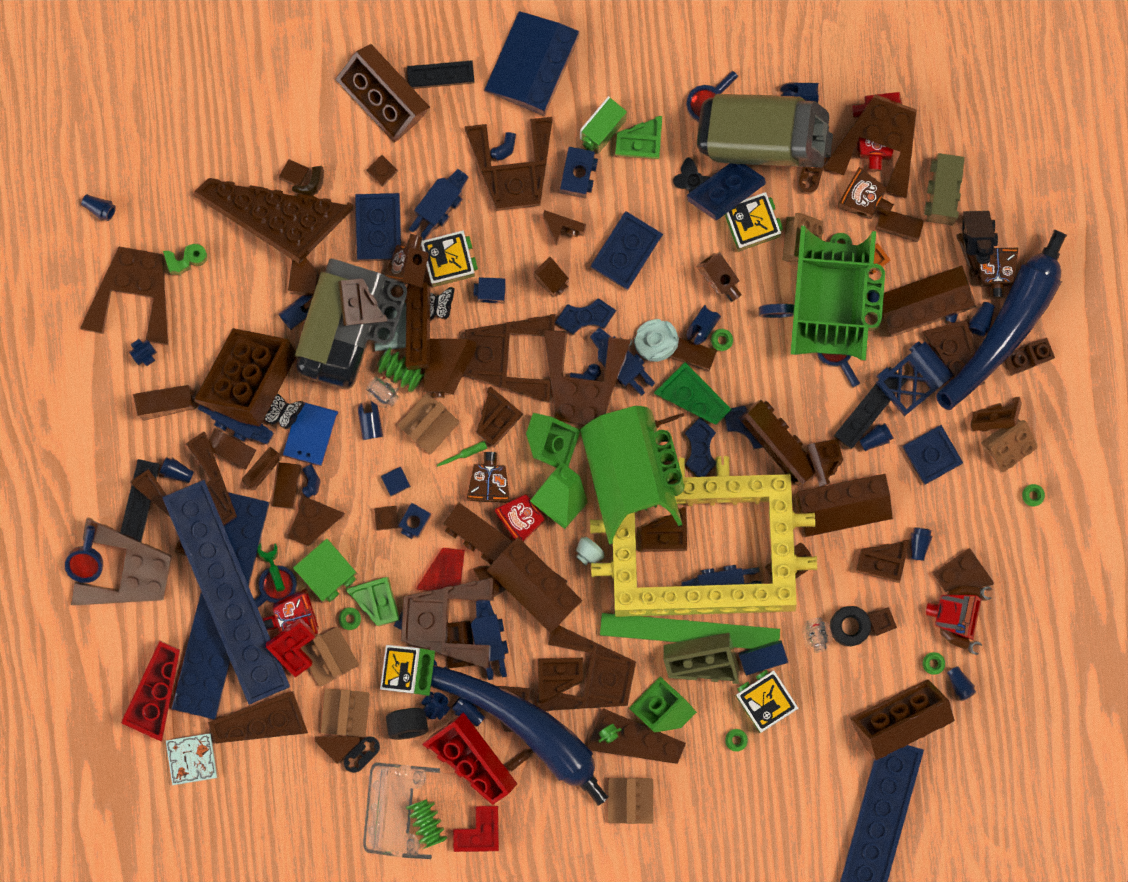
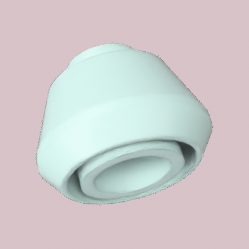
M588 537L580 538L576 548L578 553L576 557L584 565L597 563L604 558V551Z

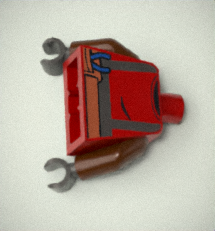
M962 585L950 590L947 595H941L939 604L928 603L926 616L936 617L935 626L940 628V634L950 644L962 649L968 648L971 654L978 655L979 653L973 651V646L975 644L982 646V644L978 641L970 642V640H974L981 601H987L992 598L986 597L984 591H990L992 588L986 586L980 589L975 586Z

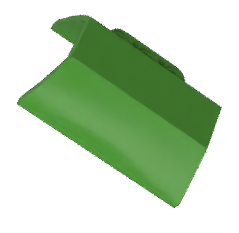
M801 226L790 355L806 353L843 354L866 361L868 331H874L880 326L884 296L885 270L881 265L874 264L876 231H872L869 237L861 244L850 245L825 242L812 234L806 226ZM876 270L880 273L881 278L875 281L871 280L868 273ZM874 292L878 294L879 300L875 303L869 302L867 294ZM869 314L875 315L877 323L869 325L866 323L865 317Z
M644 406L628 407L600 415L580 429L609 544H613L615 533L628 514L638 513L637 511L643 509L646 511L647 508L652 506L657 508V505H661L672 514L678 526L682 525L675 496L680 495L684 491L685 484L672 436L666 430L657 431L651 409ZM661 442H668L665 445H659ZM667 461H673L669 465H664ZM673 480H677V481H678V482L675 483V484H669L670 481H673Z

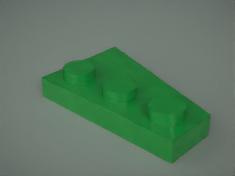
M686 362L654 392V394L715 425L732 411Z

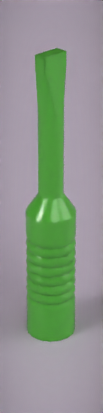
M485 441L461 450L459 454L437 464V467L488 449Z

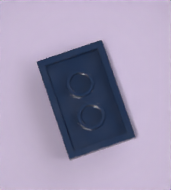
M729 163L687 194L688 202L717 221L766 184L765 177L745 164Z
M400 193L355 194L357 261L391 260L396 246L401 245Z
M625 211L590 268L628 291L663 234Z

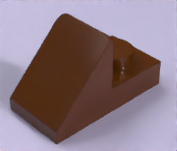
M544 210L543 219L556 245L558 244L562 229L566 230L565 233L573 237H578V235L584 236L586 224Z

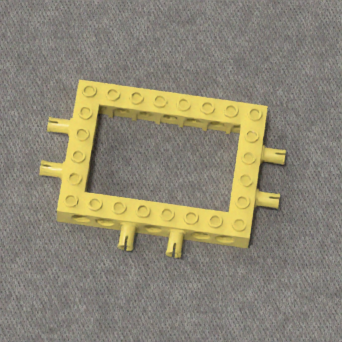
M721 456L715 458L717 476L685 477V458L679 457V466L685 488L680 495L675 496L677 505L710 504V506H715V503H733V505H737V503L755 502V504L769 502L772 584L637 588L634 512L624 518L613 538V560H611V563H591L592 577L612 576L614 578L615 617L795 612L797 606L795 573H797V570H817V556L797 557L794 555L793 529L795 527H815V512L795 514L792 511L791 474L730 476V458L724 456V465H722ZM673 480V481H670L669 484H675V483H677L678 481H677V480ZM590 519V534L606 533L603 520Z

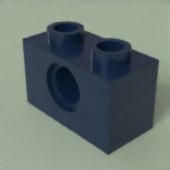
M574 147L568 148L560 187L561 194L586 198L587 192H592L594 180L590 179L591 171L596 172L598 159L594 158V151ZM577 168H582L586 174L578 178L573 172Z

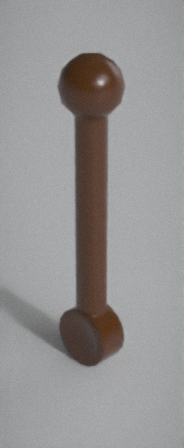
M961 233L956 234L969 267V275L975 277L977 270L973 268L969 254L965 251L963 236Z

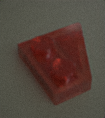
M442 548L418 584L417 590L433 591L461 585L465 550Z

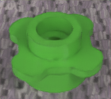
M614 724L607 726L598 733L601 737L599 742L606 741L609 744L619 737L617 733L621 731V728L617 729Z

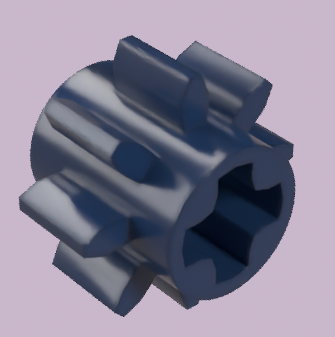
M138 339L131 344L133 350L129 353L138 365L144 363L148 366L155 361L153 355L157 352L148 340L142 342Z
M430 692V695L426 696L421 702L424 705L423 709L426 716L430 719L438 718L441 720L450 710V707L447 706L448 698L440 692Z

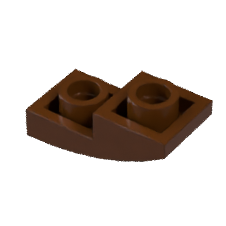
M1044 338L1014 350L1005 360V363L1012 376L1054 359L1055 356L1048 339Z
M214 428L208 439L213 453L244 469H247L256 452V449Z

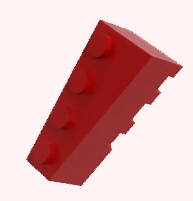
M161 640L159 641L121 724L162 742L180 649Z
M464 712L433 733L422 744L425 748H430L438 755L437 758L443 763L449 764L460 778L464 777L471 783L470 786L492 805L507 796L518 784Z

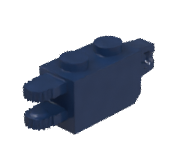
M457 169L447 180L445 178L437 179L415 208L414 212L418 217L412 223L409 230L412 233L415 232L424 220L429 224L420 236L423 237L422 240L424 241L439 225L443 227L450 218L448 214L452 208L456 210L463 201V198H461L463 195L462 189L469 177Z
M598 328L590 338L598 348V361L606 368L608 340L611 336L601 328ZM628 351L624 366H622L618 377V382L624 388L630 384L642 396L645 394L644 389L636 383L635 379L640 375L651 387L655 382L644 371L645 368L642 366L644 361L637 354L632 355Z
M199 405L197 408L215 421L214 426L223 431H226L227 428L235 432L233 436L243 442L248 439L251 442L255 440L268 445L274 435L263 424L259 427L241 423L216 411L213 412L203 405Z
M736 565L725 566L723 571L714 572V568L701 570V575H697V578L682 582L681 586L744 584L743 575H754L759 573L760 570L759 567L744 570L742 568L737 569ZM752 581L751 583L745 584H762V582Z
M476 601L477 618L471 623L475 645H490V662L499 660L500 675H502V678L507 677L504 659L505 654H509L507 641H502L500 632H504L502 618L498 619L497 614H494L490 601ZM490 664V668H486L488 680H493L494 674Z

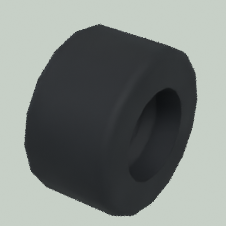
M846 606L839 609L832 616L830 632L836 642L843 646L852 647L861 644L867 639L871 632V621L867 613L861 608ZM849 617L856 619L859 624L857 633L853 635H848L842 630V622Z
M401 709L391 712L386 716L388 735L391 739H410L428 732L424 709Z

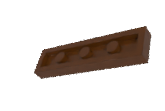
M428 282L423 283L422 288L407 285L406 368L408 370L430 367L431 286Z

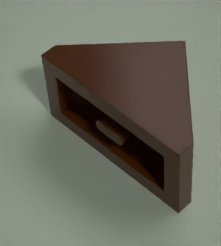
M315 736V742L339 764L361 742V737Z

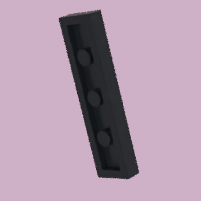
M888 378L884 381L889 389L897 390L898 379ZM902 379L901 387L905 384L907 380ZM877 384L873 386L834 435L835 438L850 450L891 401Z
M138 459L133 479L149 469L157 480L160 464ZM131 485L120 533L127 534L135 540L142 542L151 501L133 485Z

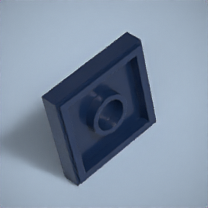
M942 425L902 446L924 485L963 464Z

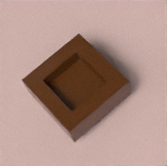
M381 155L367 169V172L383 187L398 170Z
M397 506L374 508L377 531L399 528Z
M889 607L868 615L875 636L897 628Z

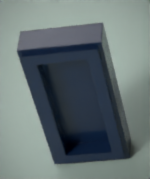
M782 640L739 653L746 676L789 663Z

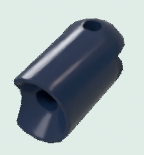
M785 83L780 88L783 92L781 96L802 97L805 101H816L818 103L819 83Z
M306 294L301 296L278 314L290 330L306 319L309 307L305 309L304 304L312 298V295Z
M704 305L687 329V339L692 340L697 334L694 343L695 345L702 344L720 320L721 315L710 311Z
M372 400V412L364 413L362 402L358 406V417L363 440L384 437L378 406Z

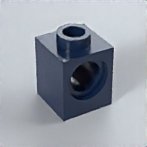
M479 277V283H474V296L478 297V303L505 304L506 279Z
M411 503L398 525L402 529L401 533L410 539H413L414 536L419 538L432 514ZM414 516L418 517L420 525L417 528H410L408 520Z

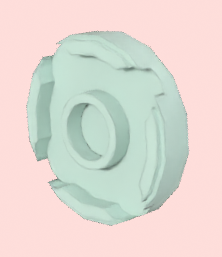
M660 319L645 322L639 327L636 338H634L635 348L640 356L654 362L670 357L678 347L679 341L675 327L670 322L661 321Z

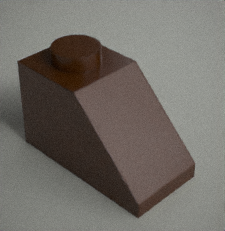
M551 257L534 272L535 280L552 297L556 294L562 295L569 287L567 285L569 278Z
M307 258L300 264L292 260L288 287L290 294H309L312 297L314 295L319 274Z

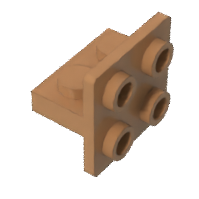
M795 213V216L787 217L782 260L798 262L801 226H806L812 234L822 240L824 231L823 221L802 213Z
M426 393L398 426L426 452L432 454L459 424V420L441 402H437L430 394Z
M1019 419L1014 427L1010 429L1000 428L981 442L983 448L996 461L1001 472L1012 468L1017 462L1031 454L1038 447L1028 423L1025 420L1020 421Z
M338 627L322 635L315 636L312 641L301 647L312 660V666L309 668L319 686L331 682L359 665Z
M325 689L321 733L365 737L370 694L368 692Z
M609 778L608 822L652 824L653 779Z

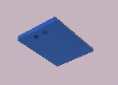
M304 402L305 405L298 414L297 420L291 426L283 456L322 466L338 411Z

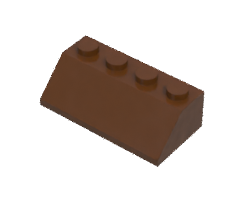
M372 44L356 51L335 79L394 143L417 124L430 108Z
M961 265L885 292L882 312L889 333L894 337L974 309L977 306L964 268Z
M758 400L738 417L739 420L783 472L791 474V481L794 485H803L815 473L813 463L809 458V452L806 453L801 447L803 443L796 435L792 436L788 432L789 426L782 418L777 419L772 413L775 410L770 403Z
M886 473L796 493L800 513L815 512V527H803L805 537L893 519Z
M519 537L487 569L550 633L583 601Z
M929 679L850 718L863 745L875 760L886 757L888 754L955 721L949 700Z

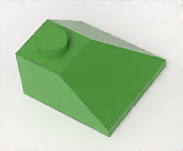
M533 413L526 432L533 458L555 468L562 462L569 466L580 429L551 416Z
M563 462L530 500L531 503L564 529L588 503L580 476Z
M659 677L629 708L654 733L682 728L697 713L662 677Z

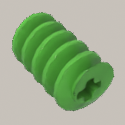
M389 347L376 366H379L378 372L382 374L386 371L388 379L394 375L393 382L397 383L402 380L401 387L405 388L409 385L408 391L412 393L422 381L425 373L420 374L421 369L408 370L405 364L406 357L404 356L399 360V352L397 351L391 355L392 348Z
M427 799L406 807L407 810H414L409 817L417 818L412 825L413 827H420L416 835L424 836L419 840V844L427 845L423 849L444 842L447 839L446 835H440L445 830L444 827L436 826L441 822V819L433 818L438 813V810H430L435 805V802L427 801Z

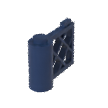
M918 341L909 349L911 354L891 370L885 368L876 376L879 379L876 384L904 417L954 376L926 342L921 344ZM907 362L914 369L913 376L902 375V366ZM888 378L898 379L897 390L889 389L884 381ZM902 379L913 381L912 392L901 390ZM917 381L925 382L930 390L926 393L916 392ZM901 394L912 396V405L907 409L900 402Z

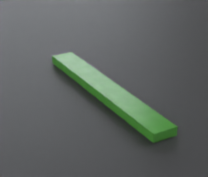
M602 613L600 636L682 642L730 632L733 647L744 649L757 648L780 639V629L642 616L615 617V614Z

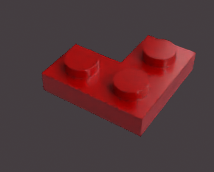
M300 618L268 641L266 648L294 677H297L312 666V660L301 647L315 638V632Z
M476 806V829H453L454 852L499 851L498 806Z

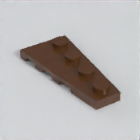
M294 691L208 722L216 744L308 733Z
M603 708L587 747L591 751L678 764L686 743L661 732L654 733L647 726ZM614 724L617 729L621 728V731L617 733L619 737L609 744L606 741L599 742L601 737L598 733L607 726Z

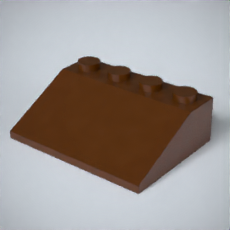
M232 328L196 395L195 402L241 423L260 427L296 359L294 347L289 339Z

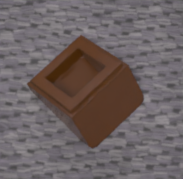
M289 159L279 178L291 185L301 186L309 168Z

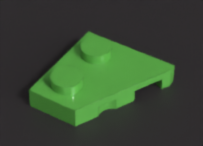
M657 116L653 120L645 123L642 122L633 128L617 132L615 156L659 159L662 116Z
M389 577L346 589L348 594L355 599L362 610L370 616V619L377 626L400 621Z

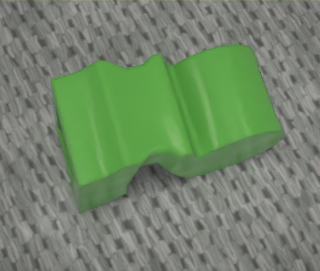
M198 244L186 246L184 258L180 261L176 260L173 252L163 251L171 275L181 276L184 272L191 270V265L202 266L207 261L206 250Z

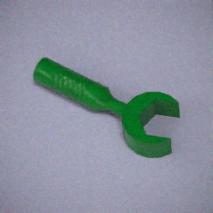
M260 543L257 549L258 555L261 560L270 563L269 570L276 591H283L285 586L278 566L273 561L278 555L277 545L274 543V550L266 553L262 551V544Z

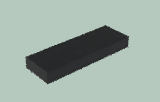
M473 60L407 66L408 83L413 89L475 83Z

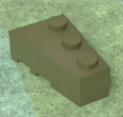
M938 153L936 159H932L930 172H934L933 180H929L927 187L930 201L926 202L924 207V215H927V222L953 226L958 219L959 212L957 207L961 197L960 186L963 178L965 157Z
M730 632L664 645L663 660L668 678L686 680L703 678L711 679V682L726 680L732 681L733 684H740V670Z

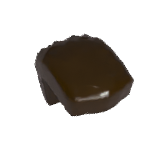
M312 167L310 183L306 186H293L292 191L308 196L318 194L324 179L323 167Z

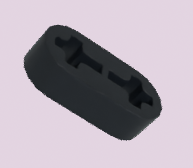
M370 736L362 739L345 757L344 767L346 770L352 773L361 771L380 751L378 739ZM374 741L376 743L374 745L376 750L374 752L368 751L364 755L362 751L366 748L365 742L371 743ZM361 755L362 758L358 761L359 768H350L349 758L355 759Z

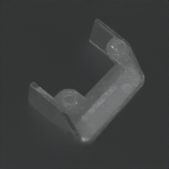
M378 762L372 765L369 775L363 847L367 853L402 858H432V855L418 853L420 847L419 840L415 834H409L411 819L409 815L411 810H407L406 807L412 805L413 789H420L424 785L426 772L440 773V768Z

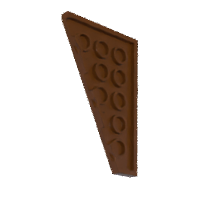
M208 178L195 191L196 198L299 264L353 210V205L349 202L345 205L331 202L332 199H319L315 196L298 194V196L283 194L281 190H269L268 188L253 185L249 187L237 186L235 182H222L219 179Z

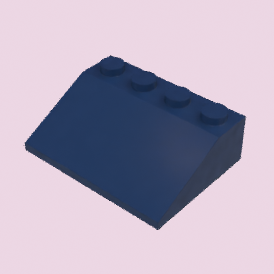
M519 11L484 91L545 116L578 42L579 31L559 22Z

